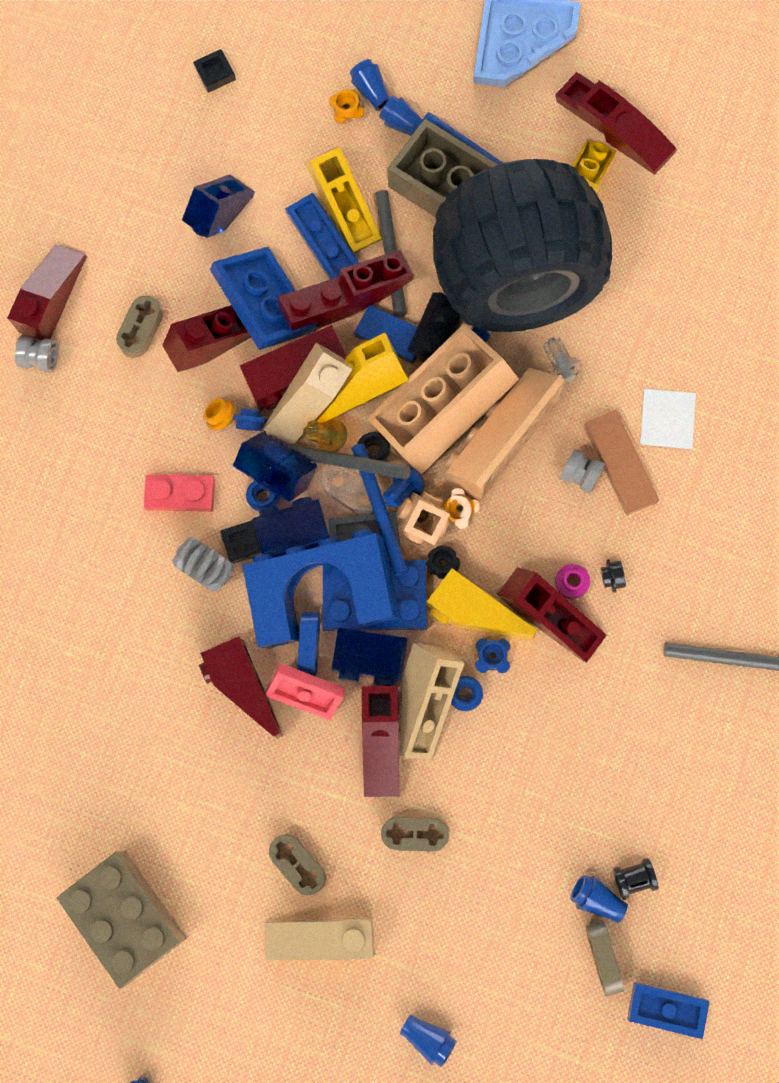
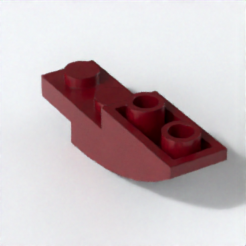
M576 72L555 94L557 103L603 133L608 144L654 175L677 152L676 147L645 115L600 80L595 84Z
M397 250L340 269L339 277L278 296L277 304L291 331L318 322L321 328L366 309L369 305L372 306L412 281L414 274L402 252Z

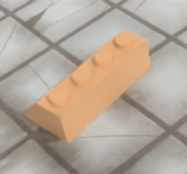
M464 323L408 378L409 381L401 384L367 419L399 454L422 474L499 400L519 378L506 361Z
M529 367L522 376L516 374L519 380L508 390L509 393L502 402L497 400L486 413L488 419L482 427L476 425L471 430L465 440L468 443L461 454L456 451L445 465L447 469L446 481L455 488H462L465 491V495L472 500H478L480 503L558 403L565 381L560 376Z

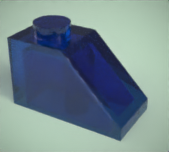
M231 174L195 186L182 221L192 227L196 234L206 238L224 232L253 198L255 191Z

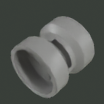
M21 335L15 348L16 365L26 369L34 365L40 371L53 372L58 361V342L47 338L37 341L34 336Z
M574 449L559 479L567 483L574 482L580 486L581 490L590 494L605 463L597 459L590 460L585 457L583 452Z

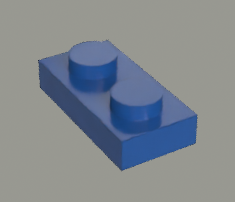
M634 982L627 1020L703 1039L709 1000Z

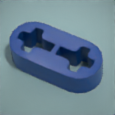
M302 612L300 619L297 670L313 676H317L320 613Z

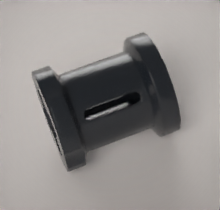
M649 858L642 859L641 864L620 869L619 866L613 868L615 882L623 900L629 899V894L649 888L652 891L659 889L657 877Z

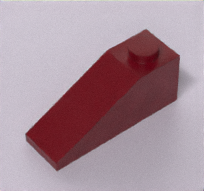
M55 244L20 288L7 317L19 333L34 336L41 341L45 338L51 339L87 258L85 254Z
M517 567L497 593L501 599L522 617L585 663L588 662L607 636L537 572Z
M238 636L200 653L204 662L199 664V668L207 684L212 682L213 686L277 739L283 737L284 735L269 699L265 696L266 692L244 640Z

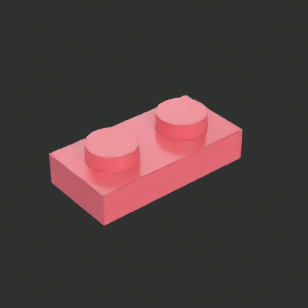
M146 475L144 508L148 511L213 512L215 478L213 476Z
M279 663L267 685L265 696L330 720L344 697L345 687Z

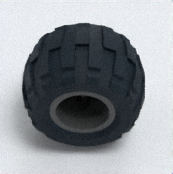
M523 159L490 167L462 182L446 196L447 199L437 210L435 216L436 223L433 228V260L438 281L452 308L460 314L461 320L470 326L492 332H516L552 324L578 312L597 297L603 290L604 285L609 281L612 262V237L603 204L592 186H589L586 179L579 175L578 170L569 164L548 159Z

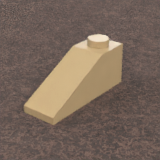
M316 342L263 429L290 445L295 444L335 398L352 371L350 365L345 359Z
M413 643L402 676L400 755L403 758L432 760L465 662L441 646Z
M373 917L265 922L266 960H350L373 958L375 955Z

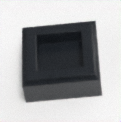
M222 49L193 62L208 93L236 80L235 74Z
M253 520L220 531L229 561L232 564L264 554Z

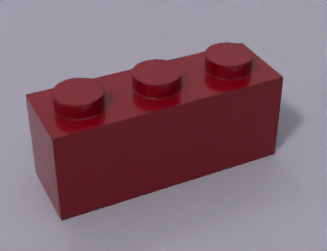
M332 325L239 365L259 410L265 408L272 410L276 408L316 342L343 359L347 358Z

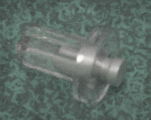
M550 338L543 345L552 364L549 373L560 376L566 383L571 382L581 371L582 364L578 358H570L560 338Z

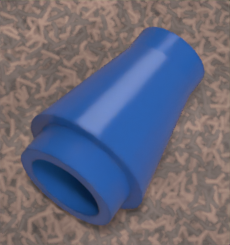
M371 59L363 60L350 71L351 83L373 105L374 109L379 111L383 109L390 96L378 64H373Z
M394 95L390 97L379 115V118L385 121V126L412 136L423 122V119L402 97L398 99Z
M582 875L576 882L570 900L576 903L577 909L609 918L617 923L622 920L628 907L625 901L616 896L595 876L588 877Z
M412 1014L408 1017L400 1031V1035L405 1037L430 1065L435 1063L442 1067L457 1043V1040L450 1036V1031L420 1020Z

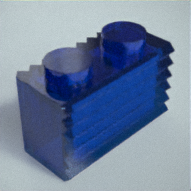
M263 431L241 444L233 467L290 502L307 490L316 471L317 464L316 462L311 463L310 459L306 460L305 455L300 456L299 452L295 453L293 448L289 449L288 445L284 446L282 441L278 442L277 438L273 439L271 434L267 435L266 431Z
M311 497L299 498L292 502V507L279 510L278 506L268 507L259 511L260 516L252 518L262 555L270 554L273 557L286 555V549L296 546H306L307 550L319 547V541L330 538L319 499L312 501Z
M338 628L331 670L333 673L339 674V680L358 683L360 677L372 678L373 685L394 686V682L402 683L408 638Z

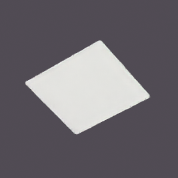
M645 388L640 444L692 449L696 393Z

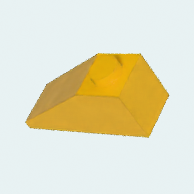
M340 147L333 148L305 162L323 202L352 253L382 239Z
M453 568L427 600V607L431 610L428 614L443 626L449 623L456 628L529 641L533 639L538 631Z

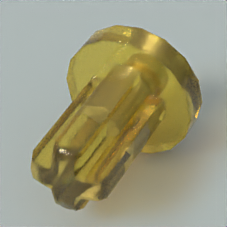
M330 419L324 423L311 420L307 423V427L303 428V434L307 435L309 441L317 442L322 450L339 452L344 447L348 436L344 423L335 419Z

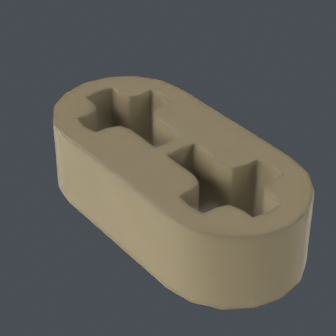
M145 295L135 299L117 333V345L127 357L137 358L145 354L162 321V309L153 297ZM150 306L153 315H146L143 320L140 311L141 309L147 310ZM136 335L140 341L139 344L133 343L129 348L126 339H133Z
M396 817L385 822L381 830V838L384 844L393 850L433 852L445 847L449 839V831L446 825L438 819ZM394 823H400L402 830L413 831V838H402L400 844L396 845L393 838L387 837V830H392ZM430 824L437 825V831L443 832L444 836L443 839L437 840L435 846H431L428 839L417 838V831H428Z
M288 834L280 835L271 842L269 857L300 894L314 895L323 888L326 881L323 868L296 837ZM280 842L285 845L293 843L295 847L291 852L298 860L297 863L293 864L287 857L281 860L278 858L277 854L280 852L278 844ZM300 865L307 872L317 871L318 876L315 878L317 886L315 888L311 885L305 887L301 885L300 882L303 880V875L297 869Z
M604 921L586 926L588 941L605 996L624 992L622 978Z

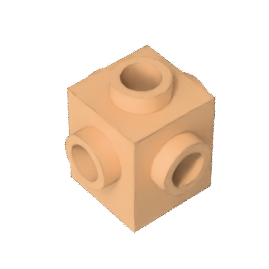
M424 491L422 496L412 492L409 499L405 498L397 512V517L400 518L398 524L405 531L403 535L420 544L425 540L435 545L438 538L445 533L449 524L450 513L441 505L443 500ZM422 509L426 511L425 517L418 520Z

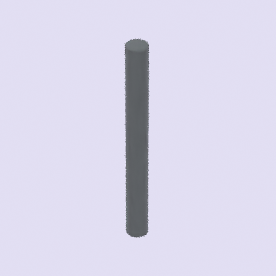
M381 190L376 192L375 195L384 254L397 251L388 191ZM402 287L391 294L395 316H403L407 313Z
M291 444L288 448V456L291 458L400 479H408L410 476V467L407 465Z
M673 643L664 644L663 656L779 671V657Z

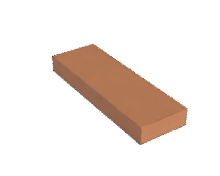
M617 410L585 422L584 427L600 461L605 463L604 469L626 516L657 504L659 498Z

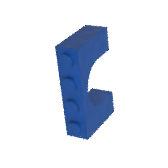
M370 529L352 533V539L339 542V538H328L319 541V547L307 550L306 546L291 547L285 550L286 555L273 557V554L258 555L252 558L253 563L242 565L258 647L269 649L299 642V628L294 608L295 590L301 578L310 570L319 566H335L345 574L351 585L358 623L360 625L369 626L400 619L384 537L377 533L372 534Z

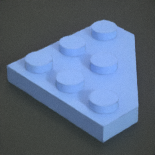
M485 0L473 83L506 87L576 38L581 2L569 0Z

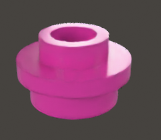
M568 564L558 571L555 585L558 592L564 597L577 599L588 591L590 576L582 566ZM570 575L577 576L579 585L575 587L570 586L567 583V577Z

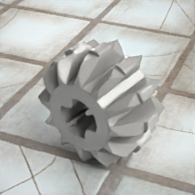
M188 537L176 551L177 554L172 560L177 569L211 591H219L223 584L227 583L231 577L229 575L234 569L232 562L194 537Z

